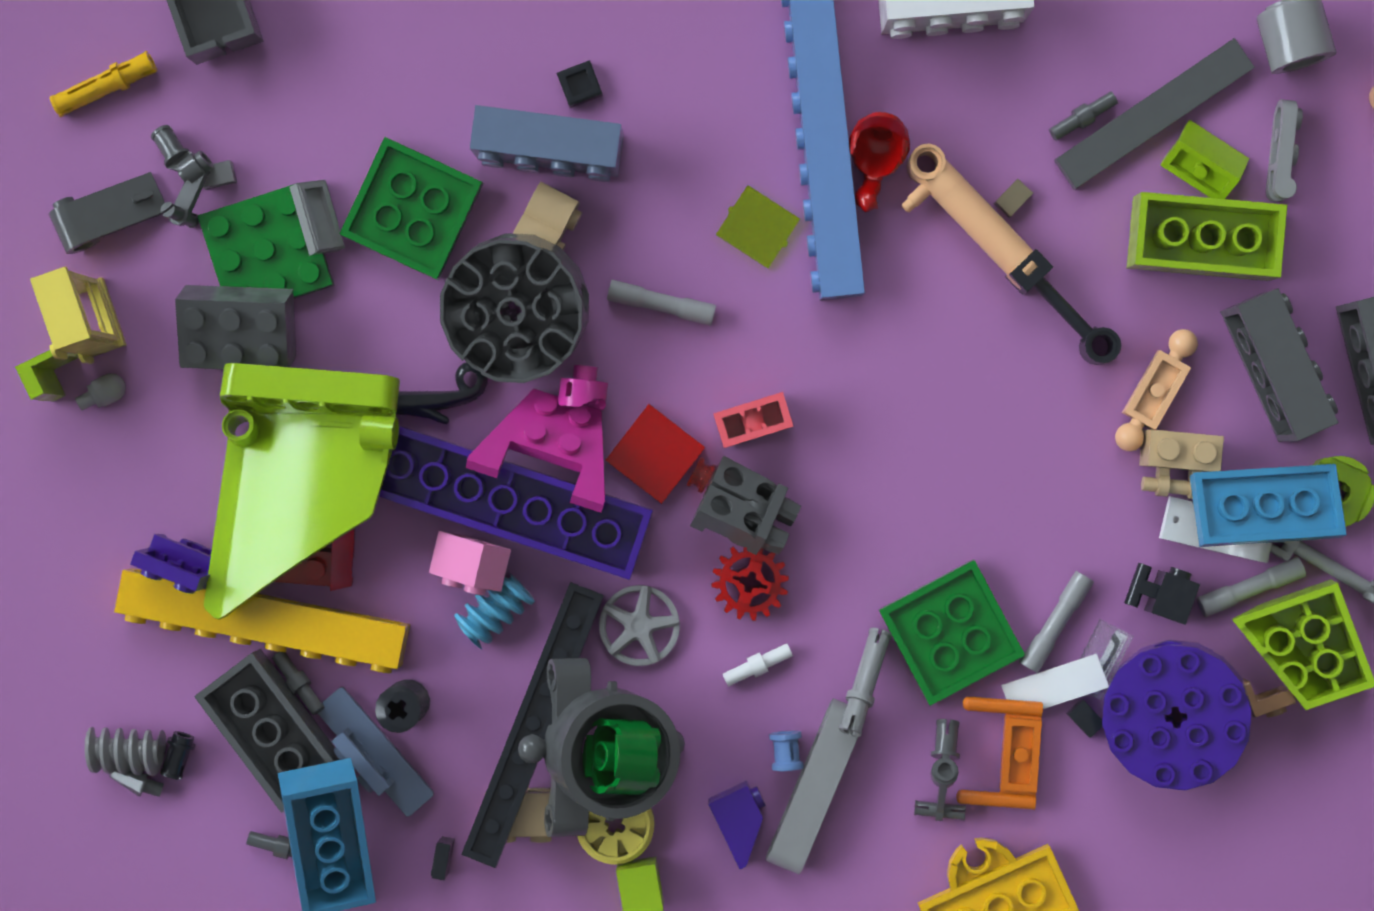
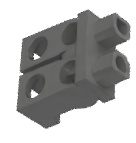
M723 456L710 479L690 526L702 532L705 528L727 537L738 546L747 547L746 550L755 555L760 548L780 554L787 542L789 533L773 526V523L777 520L791 527L800 511L801 505L785 497L788 487L779 483L776 486L768 478Z

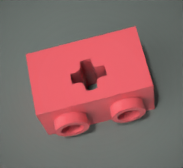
M783 392L713 413L723 448L794 427Z

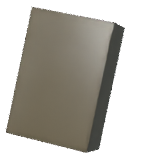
M1016 179L994 204L1010 218L1033 192L1019 179Z

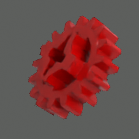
M732 546L730 547L732 557L728 559L721 555L719 559L724 566L722 569L713 568L712 571L717 576H720L718 581L711 583L712 588H720L721 593L715 597L716 602L726 600L727 604L724 611L728 613L733 608L737 609V619L740 620L745 612L750 613L752 621H756L758 611H762L766 617L770 616L768 607L771 604L778 608L781 607L777 599L778 594L787 595L788 593L785 588L781 587V582L788 581L789 576L779 573V570L785 566V563L783 561L774 563L772 560L775 558L776 553L769 552L765 555L763 554V548H760L755 555L747 551V547H743V551L738 552ZM750 557L748 565L740 570L730 568L736 561ZM763 561L771 568L774 582L764 578L761 572ZM750 572H754L756 580L767 586H752L750 591L744 590V583L733 576L740 578L741 576L748 577ZM726 581L736 585L739 591L737 601L728 593ZM760 593L770 594L763 602L750 605L752 598Z

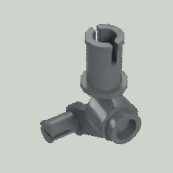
M163 125L152 132L151 139L164 156L166 168L177 171L185 183L175 203L165 202L161 206V213L177 226L186 225L189 228H194L197 226L199 219L196 217L197 214L192 213V210L214 165L203 151L199 150L197 153H193L187 148H183L172 127Z
M947 719L936 720L935 751L931 752V757L939 760L933 764L930 773L931 780L939 787L937 802L915 800L914 815L935 817V821H943V818L964 821L966 805L945 804L947 788L956 782L959 773L956 763L952 760L960 759V754L956 753L960 723L950 719L949 731L946 734Z

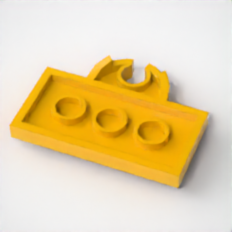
M982 837L974 838L977 848L985 852L984 862L977 867L969 866L966 862L967 851L961 844L956 848L948 862L947 879L950 888L917 902L921 911H1079L1048 844L1015 858L1010 850L1000 842Z

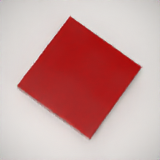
M648 404L605 461L662 504L705 447Z

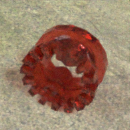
M701 457L686 485L689 487L692 485L696 486L698 492L702 494L717 466L714 464L711 466L706 465L705 459Z

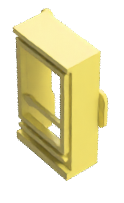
M66 266L30 278L52 342L50 351L55 359H68V352L78 354L82 363L93 364L94 356L127 345L104 278L95 279L68 271ZM88 292L101 332L91 330L79 294Z

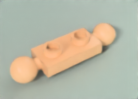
M1180 329L1170 336L1168 343L1169 354L1157 350L1123 409L1122 413L1132 419L1130 423L1121 425L1115 434V441L1122 450L1135 451L1142 446L1144 442V432L1142 429L1144 426L1152 430L1157 429L1188 375L1191 367L1181 361L1183 358L1194 354L1198 347L1197 337L1190 330Z

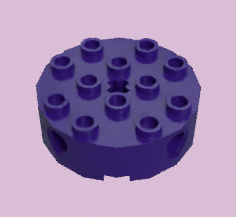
M1166 640L1142 647L1119 666L1104 695L1102 725L1111 752L1130 774L1154 787L1185 791L1214 783L1237 764L1249 742L1252 711L1243 678L1223 656L1196 642ZM1172 707H1179L1180 713L1187 714L1182 716L1181 722H1175L1173 717L1167 716L1171 714Z

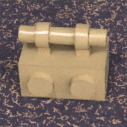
M1152 429L1143 430L1144 442L1141 446L1139 466L1156 467V476L1142 477V491L1155 492L1156 496L1167 497L1169 493L1187 495L1188 499H1193L1190 475L1197 472L1221 471L1224 436ZM1170 469L1189 470L1188 481L1170 479Z

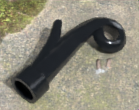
M467 362L463 363L455 373V380L459 390L399 391L396 415L419 416L442 424H448L449 418L436 410L449 409L476 400L484 393L488 384V377L481 375L480 371L471 368ZM467 372H473L477 376V382L472 387H469L464 381V375Z

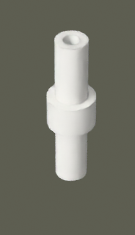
M787 643L763 655L759 652L748 657V662L723 673V677L728 687L752 675L759 677L769 672L767 668L792 657V652Z

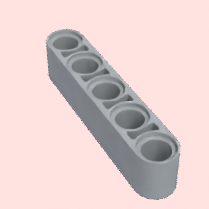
M834 698L828 706L765 861L796 874L801 873L858 739V737L852 736L854 721L851 724L848 735L839 731L847 704Z

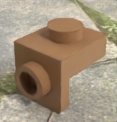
M1243 678L1251 703V716L1253 717L1264 714L1267 718L1275 717L1287 712L1286 706L1296 703L1294 695L1287 687L1281 685L1255 695L1250 681Z

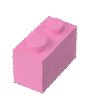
M438 531L429 573L443 577L441 583L444 585L463 588L464 584V591L485 596L486 590L501 592L511 549L466 535Z

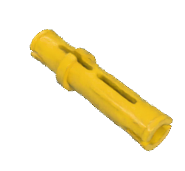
M145 51L120 64L115 62L109 65L110 69L50 96V102L57 115L59 114V117H63L119 89L125 91L130 88V84L158 72L153 58L148 51Z

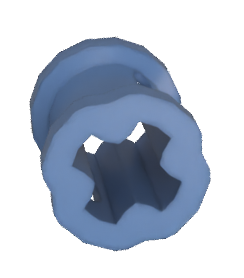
M778 731L769 734V740H772L774 745L775 762L771 765L773 771H793L804 768V762L800 761L798 739L802 737L801 731Z

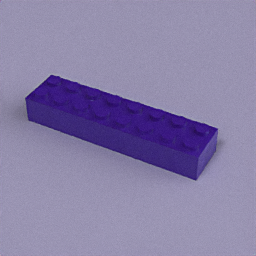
M399 425L397 446L392 451L379 497L628 580L631 579L653 509L605 494L602 513L570 503L576 485L574 483L505 460L498 477L494 478L466 468L468 456L474 450Z

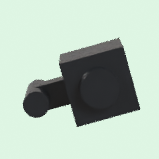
M1138 563L1124 603L1138 608L1142 595L1148 596L1144 611L1186 625L1200 584L1190 581L1191 573L1174 567L1170 568L1169 573L1158 570L1154 583L1147 580L1152 567Z

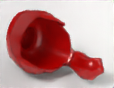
M875 112L861 118L849 137V149L854 165L864 174L863 184L855 193V203L864 212L878 209L877 196L881 191L883 177L896 172L910 151L907 127L897 116L886 112Z

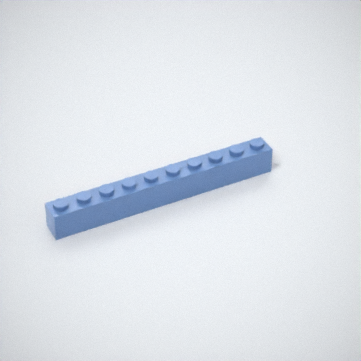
M781 0L782 7H788L790 21H784L785 42L792 43L793 57L787 58L789 78H796L797 92L791 93L793 114H800L801 128H795L797 150L804 149L805 164H799L801 186L807 185L809 199L803 200L804 220L811 221L813 235L807 236L808 256L815 257L816 271H810L812 293L819 292L820 301L863 296L865 290L834 0Z

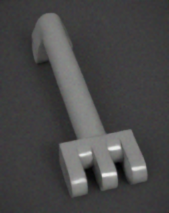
M1302 541L1281 542L1283 543L1281 549L1272 544L1270 553L1283 561H1289L1294 553L1363 595L1364 599L1374 604V580L1371 582L1367 581Z

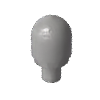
M112 373L105 374L91 381V384L87 386L88 392L76 397L75 400L82 411L94 404L99 408L102 406L106 407L123 397L126 385L120 376Z

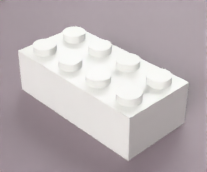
M878 0L881 34H890L892 39L908 38L912 36V32L926 31L928 36L947 34L948 29L962 28L964 33L979 32L984 30V26L998 25L1000 30L1014 29L1020 27V23L1024 22L1034 9V0Z

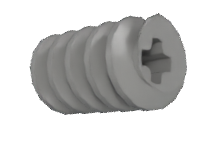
M90 727L86 733L84 748L87 767L92 773H98L103 769L105 773L111 774L117 769L120 774H127L132 770L133 774L141 775L146 770L150 776L157 775L165 757L166 734L161 730L157 740H153L152 731L147 729L143 739H139L137 729H132L128 739H125L123 729L118 728L114 738H110L109 729L104 727L100 737H96L94 727Z

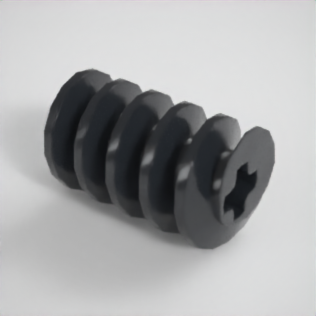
M405 679L396 682L380 694L376 702L375 714L378 722L390 732L402 733L410 730L429 710L430 697L428 691L421 683L415 680ZM401 700H403L406 703V706L404 707L405 711H402L399 708V706L401 705Z

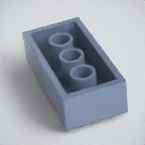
M475 105L470 150L478 160L482 161V165L488 167L503 168L504 163H511L517 165L518 170L538 173L539 167L550 168L553 170V174L557 176L574 177L575 172L588 174V179L610 182V176L619 177L624 133L622 125L619 123Z

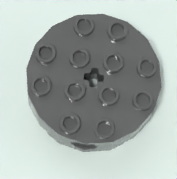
M505 233L480 242L453 266L440 293V323L450 348L462 361L465 360L471 368L480 371L481 375L497 382L526 383L551 374L577 348L589 322V292L580 268L561 247L532 234ZM514 302L516 306H520L522 311L517 314L516 309L509 308V304Z

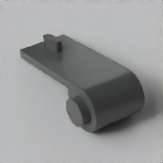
M148 172L76 200L73 197L60 199L53 203L54 209L49 212V217L66 254H75L93 247L104 236L162 215L161 206L165 202L152 173Z

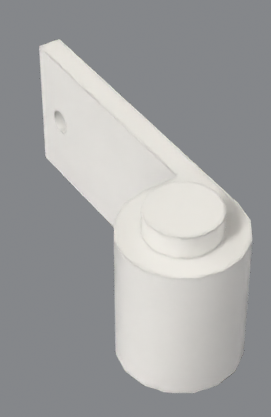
M1172 496L1168 497L1159 538L1199 547L1193 501ZM1272 543L1199 548L1268 563Z

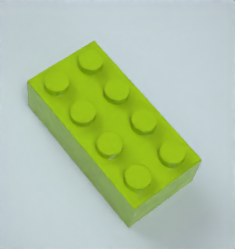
M1140 192L1133 197L1126 269L1272 281L1281 278L1287 205Z

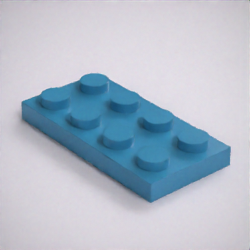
M1336 464L1197 472L1190 475L1199 547L1342 538L1347 535Z

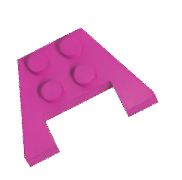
M533 388L468 456L467 469L494 478L498 477L508 450L579 472L580 475L570 503L602 513L605 503L601 410L586 405L581 407L561 406L558 404V396Z

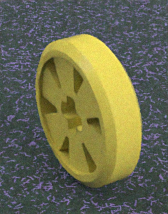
M652 808L639 815L623 818L621 824L625 825V828L623 830L617 828L613 833L608 830L609 824L605 822V817L589 811L587 833L585 836H577L582 848L594 859L606 864H624L639 857L649 846L654 833V813Z

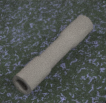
M613 279L611 280L607 296L608 301L632 307H644L710 326L712 325L716 309L714 304L690 298H678Z
M1295 557L1268 568L1265 572L1199 596L1197 597V603L1204 617H1208L1233 607L1238 602L1273 588H1280L1306 577V571L1301 560Z
M1075 571L1045 625L1032 640L1025 652V656L1019 661L1021 664L1038 674L1053 650L1055 641L1073 612L1081 605L1094 581Z

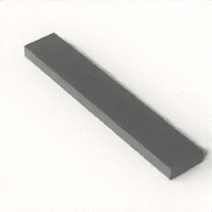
M1233 38L1054 161L1075 190L1255 67L1237 40Z

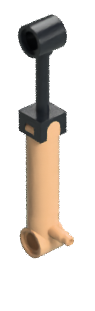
M928 143L915 148L908 158L906 167L910 178L916 183H920V185L902 203V208L906 212H911L931 195L1007 274L1005 278L1022 295L1034 287L1082 337L1079 343V351L1085 361L1089 364L1099 365L1116 359L1121 350V340L1118 334L1110 328H1097L1096 326L1092 328L1044 278L1053 268L1047 259L1037 249H1031L947 161L945 154L939 147ZM924 155L931 157L935 162V170L930 173L922 172L917 166L918 157ZM1097 336L1105 339L1108 345L1107 352L1103 356L1097 355L1092 349V341Z

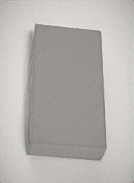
M326 180L301 182L290 186L309 256L337 252L344 249V242L339 234L340 228Z

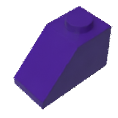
M747 780L708 799V805L739 869L747 866L763 820L761 808L766 806L758 787L756 786L751 789Z

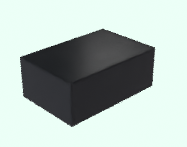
M1080 699L1066 713L1089 738L1103 727L1102 719L1083 699Z

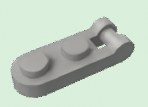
M1280 99L1274 113L1266 182V196L1274 203L1292 197L1297 189L1295 181L1291 178V170L1298 160L1299 146L1294 144L1296 130H1299L1302 124L1303 110L1298 108L1296 101Z

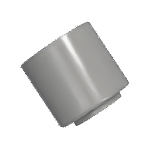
M1281 0L1268 6L1265 11L1257 16L1256 21L1272 74L1302 69L1329 59L1337 53L1322 0Z

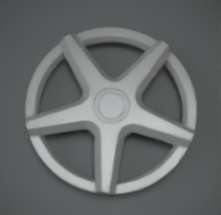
M635 585L618 591L607 601L600 616L599 630L601 639L612 656L629 665L645 666L660 661L673 649L679 636L680 621L676 607L663 592L653 587ZM640 592L634 612H628L613 605L620 597L628 593ZM651 594L656 595L665 602L672 616L653 617L649 614ZM607 615L625 627L622 634L613 644L609 641L606 632ZM673 627V634L668 645L658 653L652 633L656 630ZM637 640L649 658L633 659L622 655L620 651Z

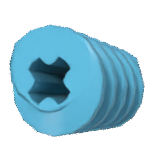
M511 573L509 579L504 578L501 592L488 590L490 595L488 598L476 594L475 597L479 604L477 608L466 603L464 606L468 613L467 617L458 613L454 614L460 629L480 649H482L479 640L487 644L492 642L493 638L490 630L497 634L503 631L500 620L511 624L514 621L511 611L520 615L525 611L521 600L530 605L535 602L529 591Z

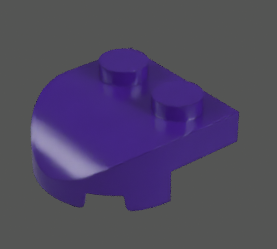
M154 534L150 547L135 551L130 565L142 569L141 574L154 580L167 579L174 582L173 587L175 589L194 594L195 591L206 589L207 581L210 577L208 571L212 549L187 539H181L180 542H176L167 538L165 534Z

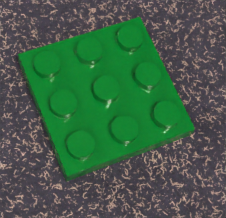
M384 137L339 234L439 281L484 183Z
M290 186L197 215L220 286L293 289L294 299L335 286L325 254L309 256Z
M974 559L878 609L930 706L1025 656Z

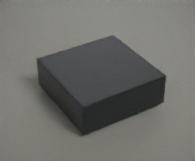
M590 60L557 72L570 108L603 96Z
M442 836L436 843L431 870L433 879L445 880L449 874L455 838Z

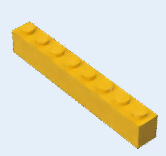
M130 568L122 570L114 613L124 614L125 621L138 624H146L147 619L159 621L160 628L173 631H181L182 626L194 628L195 635L208 638H216L217 633L229 635L230 642L242 645H251L252 640L266 643L265 649L277 652H286L287 647L301 650L300 656L312 659H321L322 654L336 657L335 663L347 666H356L357 661L371 664L370 670L381 673H392V668L398 669L403 665L411 625L409 623L259 593L225 618L218 620L204 608L206 589L195 591L194 594L185 593L173 587L174 582L167 579H150L143 576L139 569Z

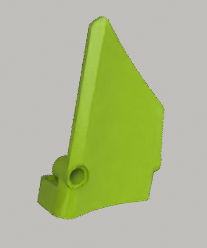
M227 363L224 365L220 400L229 410V413H227L222 421V431L228 438L208 571L210 577L207 581L204 599L205 610L215 619L225 618L285 573L373 516L392 451L395 450L398 442L399 421L396 417L400 380L398 378L380 374ZM248 422V431L242 436H236L235 431L237 427L242 423Z

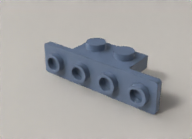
M344 687L338 688L322 702L325 708L318 715L337 736L331 741L336 746L333 751L339 760L351 758L353 767L360 774L357 776V779L365 790L369 793L374 791L378 796L386 792L407 817L411 816L433 797L434 791Z

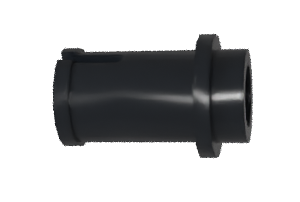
M174 731L172 737H168L167 743L170 745L163 767L160 770L161 775L175 780L183 778L190 750H194L196 746L193 743L194 736Z

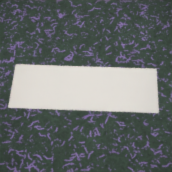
M1097 654L1001 685L1006 699L1043 702V709L1109 687Z

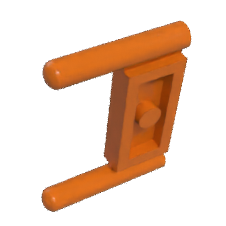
M965 697L963 708L966 711L1005 714L999 782L1000 792L959 790L956 794L957 802L968 805L1035 810L1043 702Z

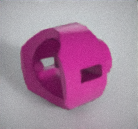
M574 365L572 378H560L558 404L572 407L586 405L598 410H604L606 407L608 383L596 381L598 367Z

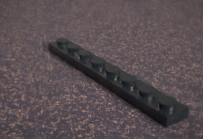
M570 582L461 855L497 868L538 762L526 763L521 759L518 753L519 742L525 736L531 734L545 739L548 725L552 724V701L547 684L548 661L550 659L580 658L604 598L603 594Z

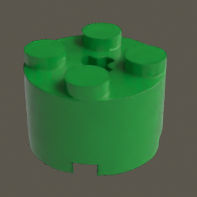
M603 718L596 720L592 726H597L593 735L586 736L583 748V770L585 777H592L595 785L590 786L592 791L598 794L641 795L649 788H655L660 779V772L657 767V749L661 743L660 731L657 728H651L647 722L642 720Z

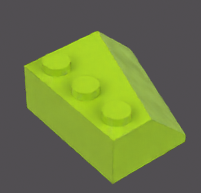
M1332 579L1261 603L1232 619L1305 710L1374 687L1373 674L1339 584Z

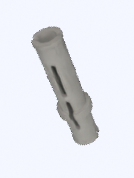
M879 628L869 629V635L853 688L848 690L846 695L848 704L842 723L839 726V731L848 735L851 724L854 721L852 727V736L861 737L868 708L873 707L875 698L872 695L889 640L892 637L889 632L882 629L879 642L877 643Z

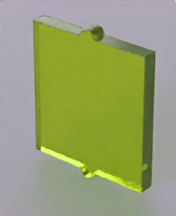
M747 185L734 207L730 206L728 208L729 215L716 233V236L768 269L781 248L787 247L788 242L786 240L800 218Z

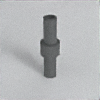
M1110 91L1089 105L1084 103L1071 111V116L1049 129L1051 136L1057 141L1079 127L1081 129L1086 128L1095 122V117L1118 104L1116 96Z
M285 652L275 654L272 659L286 677L287 681L285 684L293 695H299L312 715L321 712L325 706L310 687L311 681L304 671H298Z
M250 831L246 845L271 851L273 856L286 860L292 857L289 837L279 835L278 838Z

